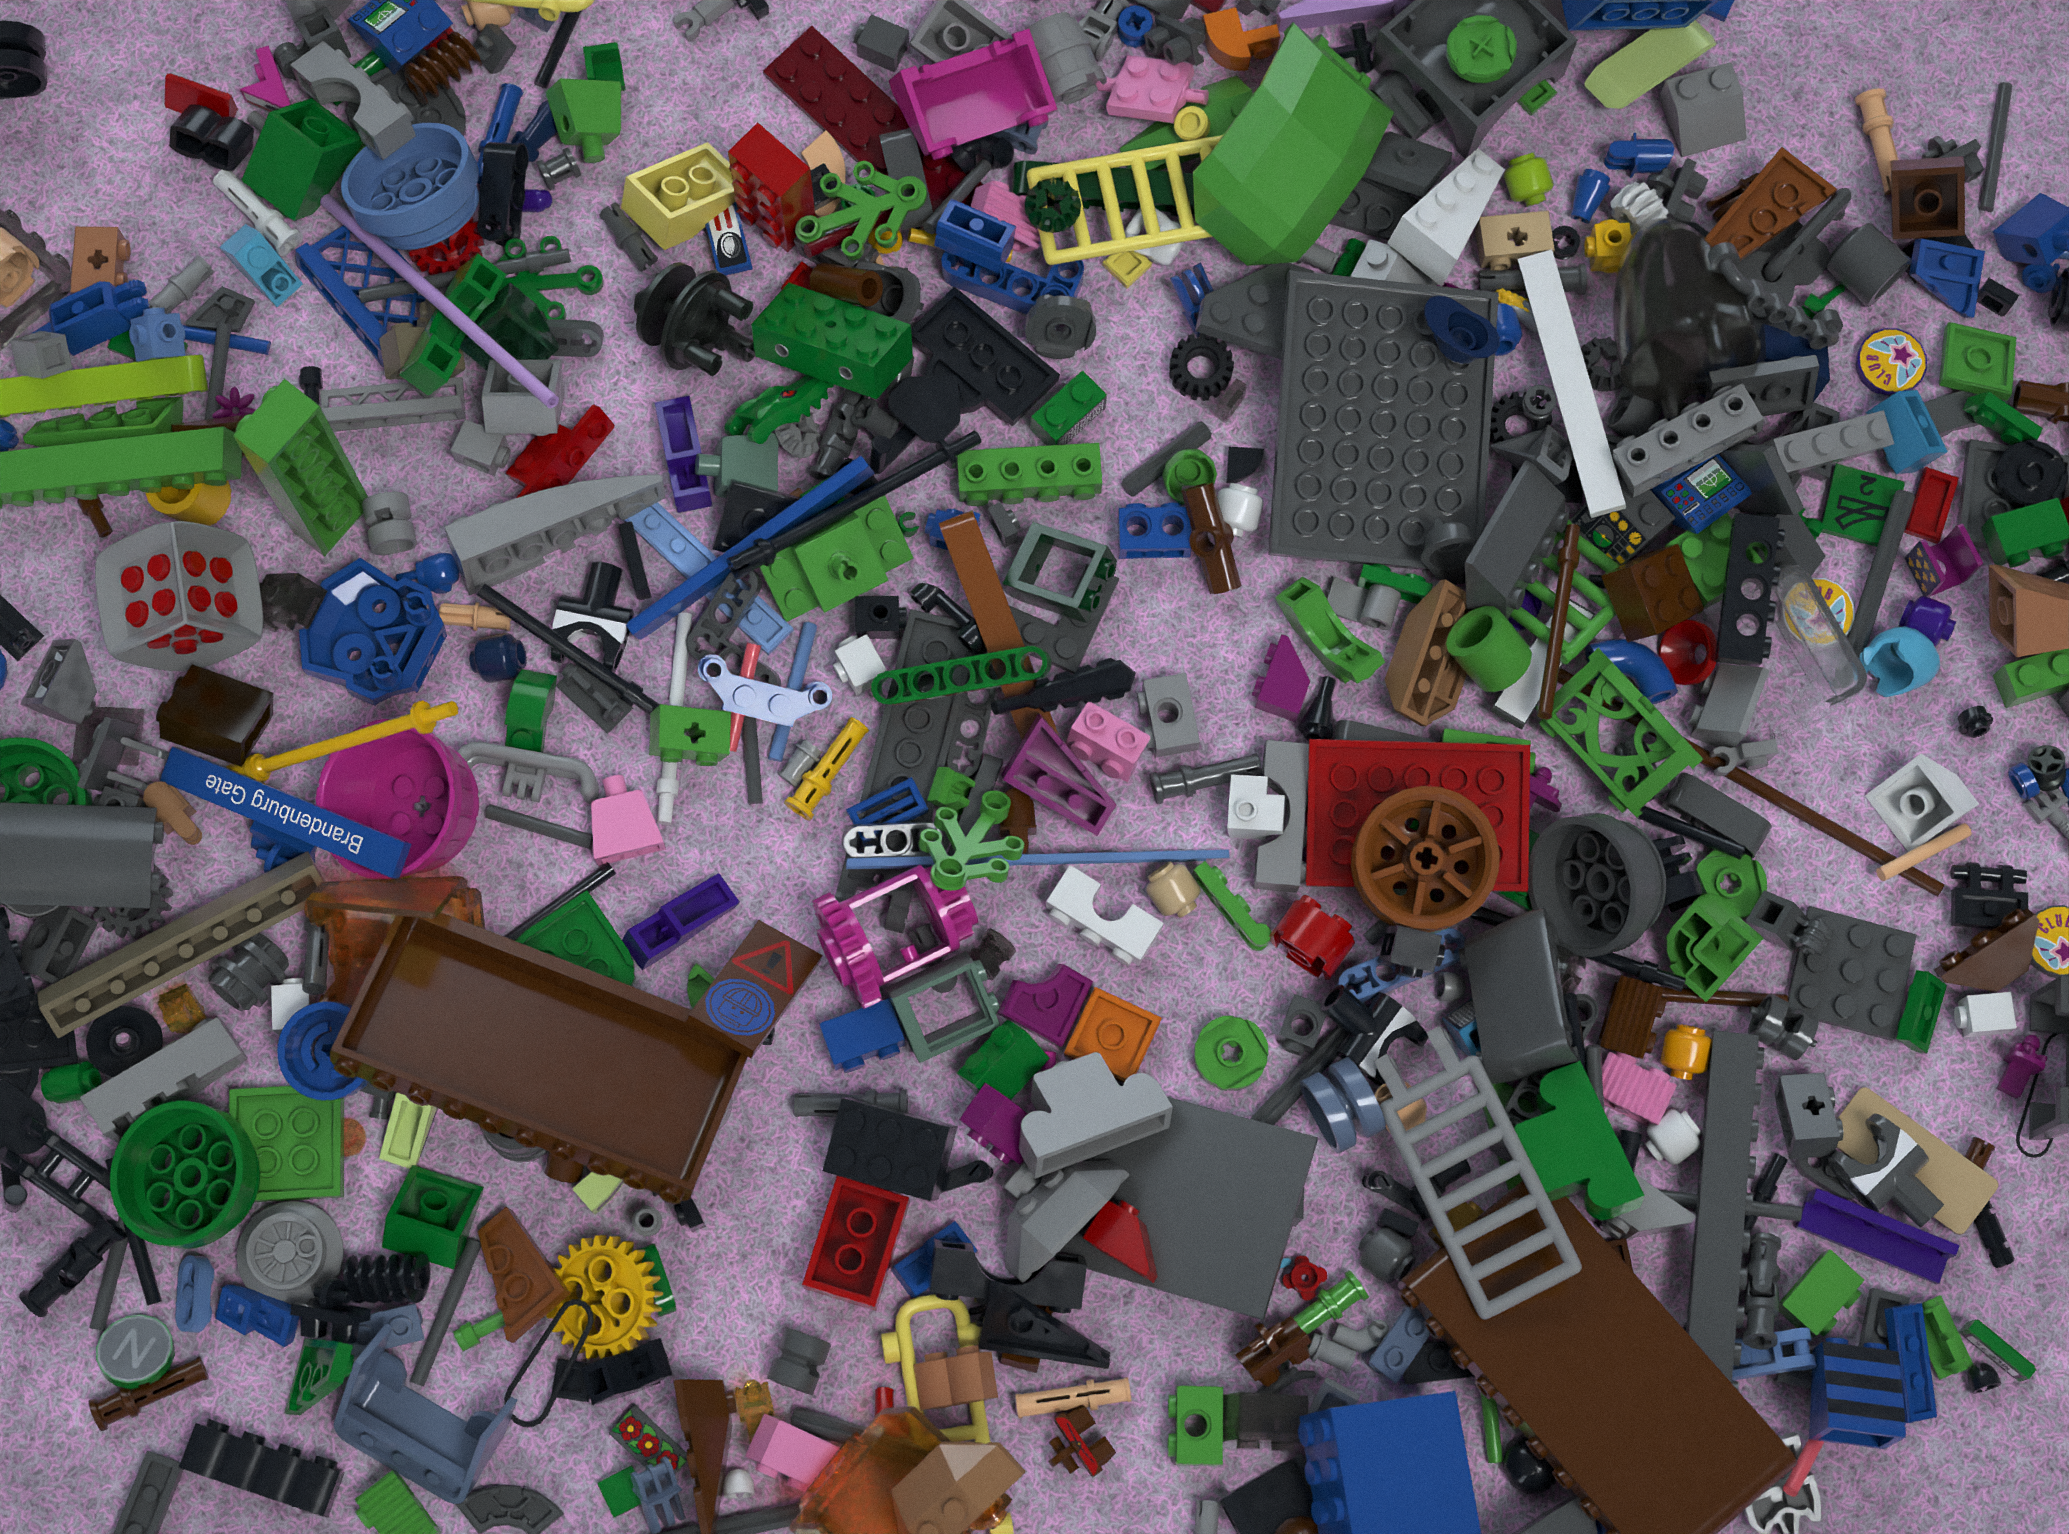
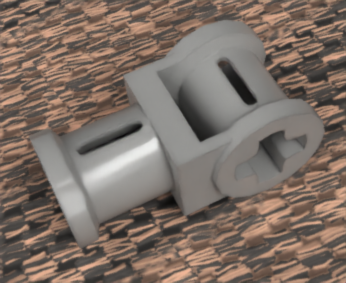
M1101 0L1095 11L1090 8L1086 16L1079 21L1085 37L1091 43V50L1093 55H1095V60L1099 62L1102 61L1112 44L1117 31V20L1120 13L1130 6L1127 0Z

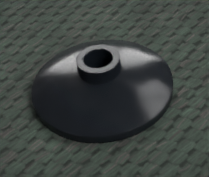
M128 1005L119 1006L96 1018L90 1026L86 1037V1051L90 1061L96 1069L110 1077L117 1076L160 1051L163 1045V1035L157 1020L146 1010ZM120 1033L129 1034L128 1041L123 1044L117 1043L116 1037Z

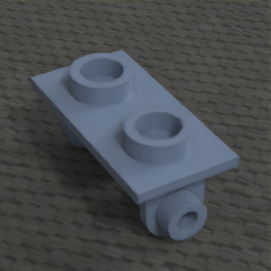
M416 1303L371 1313L370 1321L359 1324L357 1342L350 1343V1345H353L351 1354L354 1357L359 1356L386 1323L393 1327L386 1349L424 1340L421 1326L423 1324L421 1310L417 1309Z
M1408 1306L1403 1307L1402 1313L1374 1354H1371L1369 1357L1368 1366L1378 1374H1384L1395 1384H1397L1430 1336V1332L1423 1323L1426 1319L1417 1308L1411 1310Z

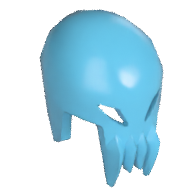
M1894 627L1879 633L1872 640L1869 647H1864L1863 653H1860V658L1857 659V664L1855 665V678L1860 683L1867 672L1870 671L1879 680L1876 689L1878 694L1883 697L1900 695L1929 683L1939 672L1940 658L1934 644L1924 634L1909 627Z

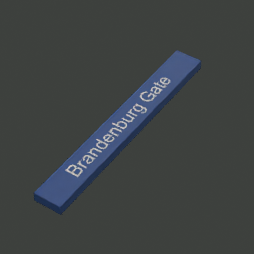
M171 748L160 778L161 782H165L175 788L390 878H400L412 845L181 748Z

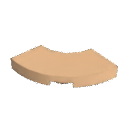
M825 130L801 152V156L810 167V170L825 163L830 173L837 174L841 182L846 184L845 164L841 150L833 137ZM841 198L816 210V217L821 218L837 212L841 204Z

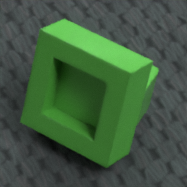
M938 767L927 801L939 808L950 807L957 812V815H962L964 807H967L970 803L967 796L970 787H975V781L949 767Z

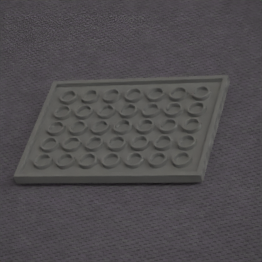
M1291 270L1287 273L1268 555L1367 565L1382 564L1387 567L1430 571L1422 562L1421 554L1424 550L1426 534L1434 528L1436 518L1440 517L1445 523L1460 522L1467 525L1475 541H1478L1484 531L1495 354L1488 358H1477L1468 364H1458L1447 359L1440 352L1434 333L1427 324L1424 308L1429 298L1436 295L1447 296L1472 312L1484 317L1497 329L1499 292Z

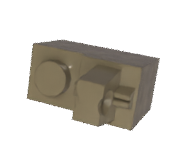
M427 299L419 304L420 317L417 319V327H413L412 323H398L393 325L390 331L379 338L386 379L405 380L399 374L436 310V307ZM462 343L459 348V353L462 356L450 378H454L466 369Z

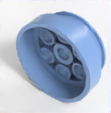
M439 123L413 124L412 127L416 136L386 159L382 160L366 146L348 165L341 183L342 196L348 208L362 229L377 235L390 248L414 250L439 243L459 231L474 214L479 202V191L476 185L479 176L478 164L464 136L451 126Z

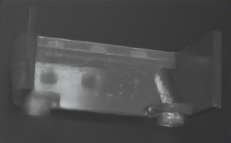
M1789 565L1780 570L1778 587L1772 586L1770 600L1776 601L1773 623H1776L1810 684L1799 689L1793 697L1792 709L1796 717L1772 729L1768 740L1776 739V742L1827 716L1860 693L1867 681V673L1818 587L1809 572L1798 565ZM1754 583L1741 590L1742 594L1748 599L1760 597V589ZM1722 600L1703 610L1701 623L1708 626L1720 620ZM1748 618L1740 619L1746 627L1756 630L1752 620Z

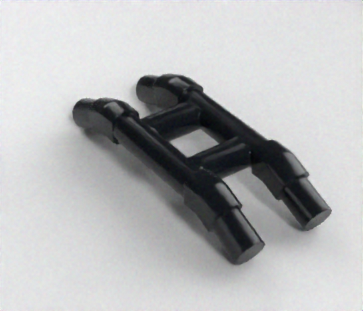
M31 1116L25 1117L20 1124V1128L50 1148L51 1151L40 1165L35 1167L20 1155L6 1147H2L0 1149V1162L70 1209L93 1227L99 1223L98 1217L102 1213L80 1197L94 1179L111 1191L108 1169ZM64 1158L82 1170L68 1189L49 1177Z

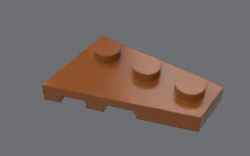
M505 1207L478 1230V1235L488 1273L492 1274L497 1292V1295H495L498 1309L502 1310L506 1325L503 1328L506 1340L514 1343L571 1293L514 1211Z

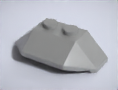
M1104 1160L1080 1161L1043 1175L1041 1183L1031 1193L1022 1196L1017 1201L1015 1209L1008 1215L1005 1268L1024 1283L1032 1275V1272L1039 1270L1053 1258L1110 1200L1118 1190L1120 1183L1124 1182L1129 1176L1128 1172L1113 1161Z

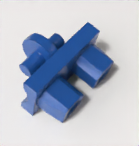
M254 821L251 825L250 832L253 834L251 848L257 850L256 858L265 861L264 873L307 851L316 863V846L257 821Z

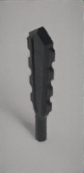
M1112 658L1097 662L1095 668L1086 665L1075 669L1074 674H1070L1068 671L1055 675L1053 681H1050L1047 677L1034 682L1033 687L1029 688L1025 693L993 700L991 702V710L995 715L1029 707L1041 709L1045 713L1055 711L1058 705L1063 706L1065 709L1076 707L1079 701L1087 704V702L1098 703L1102 697L1108 700L1120 699L1131 690L1136 672L1123 661H1115Z

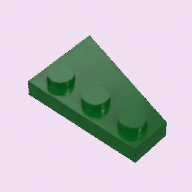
M304 1338L284 1413L301 1415L341 1386L344 1378L348 1377L352 1371L354 1364V1355L351 1354L353 1345L337 1341Z

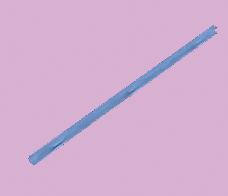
M1229 850L1022 854V857L1015 861L1007 860L1002 855L970 859L966 865L988 863L992 858H1002L1009 863V866L1170 861L1192 862L1230 857ZM931 856L845 859L846 869L914 868L918 865L928 868L935 864Z

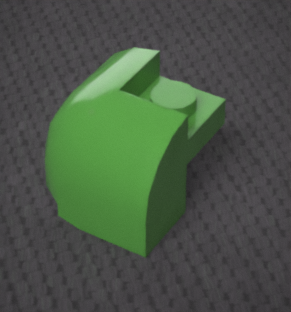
M1708 893L1700 895L1673 925L1666 937L1667 953L1671 963L1669 967L1676 975L1686 978L1685 984L1705 1002L1711 998L1764 939L1736 914L1739 908L1724 898Z

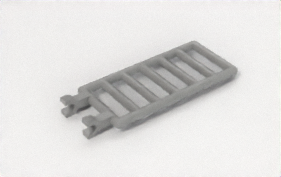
M1438 1026L1427 1032V1035L1445 1069L1407 1088L1394 1058L1390 1059L1389 1055L1385 1054L1374 1060L1392 1095L1391 1098L1380 1104L1385 1123L1478 1316L1486 1320L1579 1273L1582 1265L1480 1059L1475 1055H1471L1460 1061L1446 1030L1443 1031L1442 1027ZM1470 1073L1479 1091L1478 1094L1407 1131L1405 1130L1397 1111ZM1487 1107L1496 1125L1495 1127L1424 1164L1421 1163L1413 1144ZM1501 1140L1504 1141L1513 1160L1438 1198L1429 1179L1430 1177ZM1520 1174L1529 1192L1528 1195L1457 1232L1454 1231L1445 1213L1446 1211ZM1537 1208L1546 1229L1471 1266L1462 1248L1463 1245ZM1554 1242L1563 1264L1488 1301L1479 1280Z

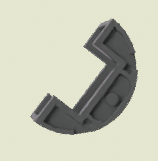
M2059 976L2030 995V1031L2066 1035V1087L2060 1086L2055 1089V1104L2029 1103V1140L2051 1139L2069 1132V977Z

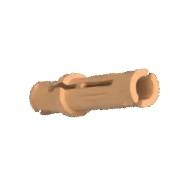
M1128 1377L1094 1383V1379L1086 1380L1087 1384L1015 1394L1018 1418L1079 1409L1084 1406L1090 1407L1092 1411L1098 1410L1100 1405L1126 1401L1132 1402Z

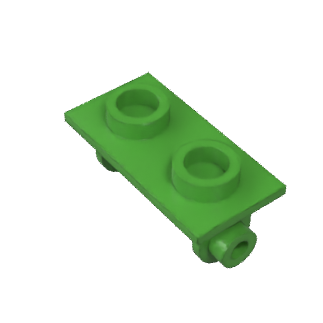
M1939 1295L1923 1302L1922 1307L1929 1358L1938 1379L1941 1380L1973 1366V1362L1942 1296Z

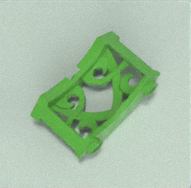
M1597 648L1588 657L1590 661L1555 693L1552 718L1542 719L1538 723L1552 738L1559 734L1610 789L1612 794L1608 796V799L1622 813L1628 809L1638 818L1642 814L1640 809L1684 768L1689 765L1693 769L1703 758L1665 719L1659 710L1643 696L1622 671ZM1601 672L1591 691L1590 697L1579 692ZM1575 696L1587 704L1586 712L1579 708L1568 709V711L1575 713L1577 719L1574 724L1567 725L1560 720L1556 713ZM1615 697L1622 698L1624 703L1623 708L1617 712L1602 706L1604 700L1612 706V700ZM1638 713L1644 717L1637 725L1634 734V744L1638 755L1617 756L1601 752L1599 743L1600 714L1613 720L1629 719ZM1585 732L1587 751L1572 735H1580ZM1647 733H1654L1657 739L1653 744L1647 743V746L1652 751L1646 753L1643 746V737ZM1666 759L1656 769L1654 768L1653 764ZM1600 765L1619 768L1614 780ZM1645 766L1649 775L1628 793L1624 786L1625 779L1633 776L1635 783L1638 784L1641 778L1638 768Z

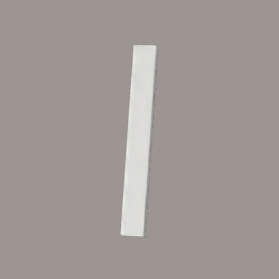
M1551 249L1518 259V264L1590 517L1593 518L1626 509L1553 251Z

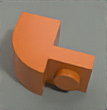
M1236 7L1205 14L1202 17V22L1206 27V39L1204 42L1207 51L1216 63L1226 69L1234 71L1249 70L1251 56H1254L1256 59H1264L1278 50L1280 33L1277 24L1243 32Z

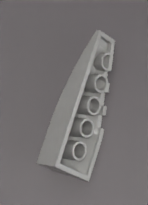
M660 474L620 476L582 481L545 489L504 503H495L484 511L472 516L457 518L451 524L444 526L448 544L469 596L479 592L484 584L492 587L545 564L543 556L558 549L566 553L576 547L574 543L576 539L587 533L597 536L606 531L612 520L618 516L620 519L626 520L665 498L664 483Z

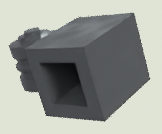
M327 7L295 22L302 36L300 44L295 46L291 42L282 43L275 49L273 54L274 60L281 69L282 74L286 78L295 81L297 79L290 64L322 41L334 50L340 49L347 58L352 57L341 31Z
M1765 890L1746 920L1766 941L1793 951L1795 946L1799 947L1800 951L1806 955L1808 953L1818 956L1824 954L1829 949V940L1834 934L1823 920L1819 918L1817 920L1809 919L1794 902Z

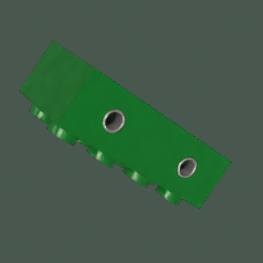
M788 283L751 324L755 357L876 400L913 358L911 324L792 283Z

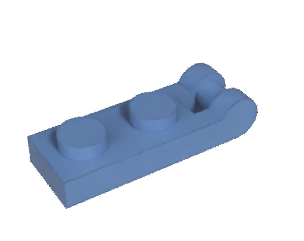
M1796 1328L1774 1332L1778 1337L1777 1345L1764 1350L1753 1349L1745 1345L1742 1338L1735 1339L1736 1343L1742 1344L1740 1365H1733L1732 1380L1789 1371H1803L1817 1367L1815 1355L1810 1354L1808 1342L1812 1341L1810 1329ZM1792 1344L1795 1356L1784 1357L1782 1346Z

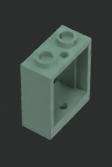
M967 951L885 987L910 1048L919 1063L1001 1026L996 1016L1000 1005L993 991L987 993L983 982L988 980L984 967L979 959L973 961ZM965 972L981 1011L924 1036L908 997Z

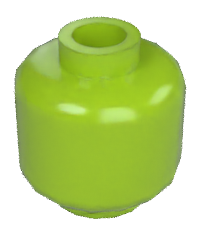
M1533 152L1508 161L1509 167L1504 171L1503 177L1512 201H1525L1526 207L1546 201L1545 193L1551 191L1554 186L1546 159L1536 157Z

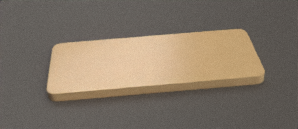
M1867 1087L1860 1088L1838 1117L1842 1121L1844 1135L1843 1140L1838 1142L1837 1148L1859 1163L1866 1165L1875 1164L1878 1159L1879 1150L1877 1143L1873 1139L1874 1135L1870 1132L1865 1122L1875 1113L1890 1120L1906 1132L1925 1151L1929 1158V1162L1915 1176L1944 1204L1933 1218L1957 1235L1964 1234L1998 1189V1181Z

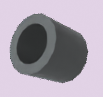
M1866 223L1862 227L1852 230L1838 244L1830 255V261L1827 264L1826 270L1864 305L1870 307L1897 282L1911 264L1912 259L1872 223Z

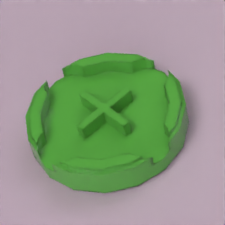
M1475 15L1463 19L1451 31L1447 39L1446 57L1450 68L1459 77L1472 83H1489L1499 80L1510 71L1516 58L1517 41L1513 31L1507 25L1505 27L1499 23V19L1492 16Z

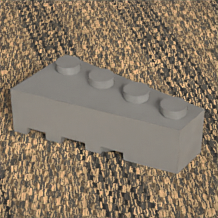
M218 1017L213 1020L208 1018L199 1022L192 1028V1032L168 1043L160 1051L79 1097L103 1135L119 1143L131 1124L145 1112L164 1103L188 1100L248 1059L225 1023Z

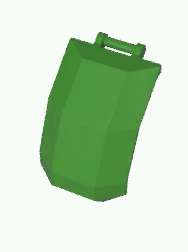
M1294 22L1284 31V39L1259 87L1214 149L1193 171L1195 222L1247 266L1297 262L1316 242L1365 174L1394 114V111L1369 90L1368 87L1371 82L1369 76L1364 72L1359 73L1328 46L1329 41L1324 36L1319 34L1312 39Z

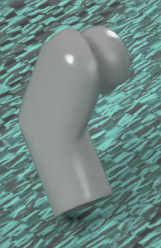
M1374 1320L1370 1325L1358 1331L1339 1323L1332 1341L1351 1350L1353 1349L1358 1353L1366 1354L1378 1348L1390 1329L1383 1320Z

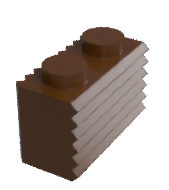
M1617 975L1597 1045H1600L1601 1048L1624 1053L1637 1059H1643L1645 1053L1651 1054L1657 1033L1651 1031L1655 1017L1661 1019L1667 1002V997L1661 996L1664 988L1623 975Z

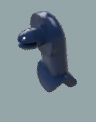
M548 100L539 106L536 116L524 132L517 131L511 143H523L526 146L529 162H534L539 156L538 149L558 133Z

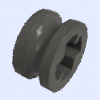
M1539 384L1529 388L1522 400L1524 414L1528 418L1538 421L1549 417L1556 405V396L1552 389ZM1535 396H1541V401L1544 399L1547 401L1542 410L1536 409L1537 404L1531 405Z

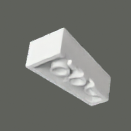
M1477 148L1401 217L1387 243L1438 285L1442 286L1457 262L1505 169Z

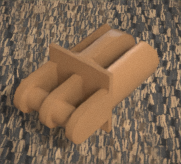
M154 782L148 785L144 791L143 801L146 808H157V822H164V832L169 835L175 830L186 843L190 845L198 844L202 839V832L190 819L197 811L175 787L165 782Z

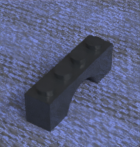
M934 1239L929 1290L930 1293H936V1297L939 1299L955 1301L959 1299V1296L974 1297V1302L986 1305L992 1280L999 1282L1032 1304L1049 1306L1050 1311L1057 1313H1071L1072 1309L1081 1310L1087 1263L1084 1256L1057 1253L1039 1270L1032 1272V1275L1022 1283L1016 1277H1001L985 1269L978 1261L972 1243Z

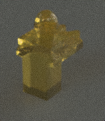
M187 983L175 986L172 990L159 995L158 1006L162 1010L163 1020L171 1032H192L191 1030L195 1025L207 1019L204 1013V1006L200 1005Z
M755 1379L746 1381L743 1389L739 1387L734 1389L740 1422L746 1421L750 1444L763 1415L775 1416L768 1382H763L760 1385Z

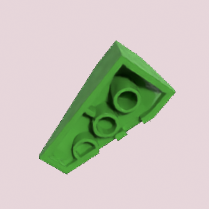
M1236 75L1202 87L1200 90L1209 91L1206 105L1187 102L1180 110L1188 106L1201 108L1210 120V131L1206 138L1224 135L1251 98L1253 92ZM1156 121L1120 148V152L1184 141L1176 134L1174 123ZM1200 154L1180 156V163L1198 158ZM1165 159L1145 163L1146 170L1159 171L1167 168Z

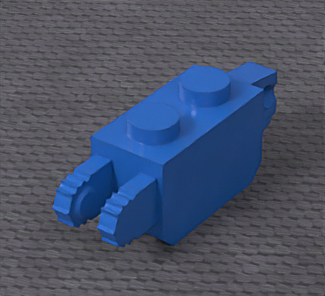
M133 279L128 283L125 282L115 287L110 282L99 281L50 304V322L32 333L46 331L65 334L69 353L73 356L130 330V319L141 317L144 309H150L148 299L142 298L147 293L145 282Z

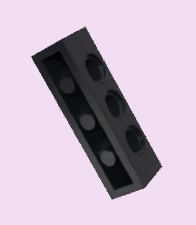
M1736 513L1732 519L1714 662L1759 667L1763 658L1769 659L1772 637L1766 636L1767 622L1773 623L1776 611V601L1770 600L1772 586L1778 587L1781 565H1775L1776 550H1783L1785 529H1779L1780 518ZM1749 547L1760 548L1764 552L1765 560L1762 563L1750 562L1746 557V549ZM1747 582L1756 584L1760 589V597L1757 599L1746 598L1741 591L1742 584ZM1741 618L1752 620L1756 626L1755 633L1749 636L1741 634L1737 629V621Z

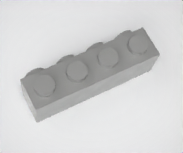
M1743 383L1734 388L1731 385L1723 387L1713 395V399L1701 405L1699 402L1693 403L1684 408L1680 416L1670 421L1667 419L1660 420L1648 429L1649 432L1638 438L1635 436L1627 437L1616 445V449L1613 450V462L1633 497L1650 490L1763 430L1764 418Z

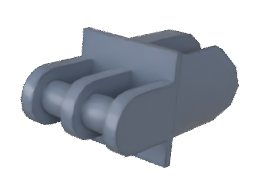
M666 1456L661 1458V1463L655 1466L649 1464L645 1466V1471L639 1474L635 1471L630 1474L634 1486L632 1491L640 1499L649 1531L652 1534L661 1531L658 1517L666 1528L675 1524L673 1512L680 1521L686 1518L678 1492L682 1491V1488L678 1485L673 1467Z

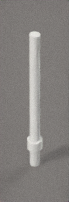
M684 612L679 613L677 618L669 705L682 707L689 653L687 639L691 633L692 614ZM663 762L662 776L657 779L656 795L659 796L657 823L661 825H671L674 797H678L679 781L676 780L677 763Z

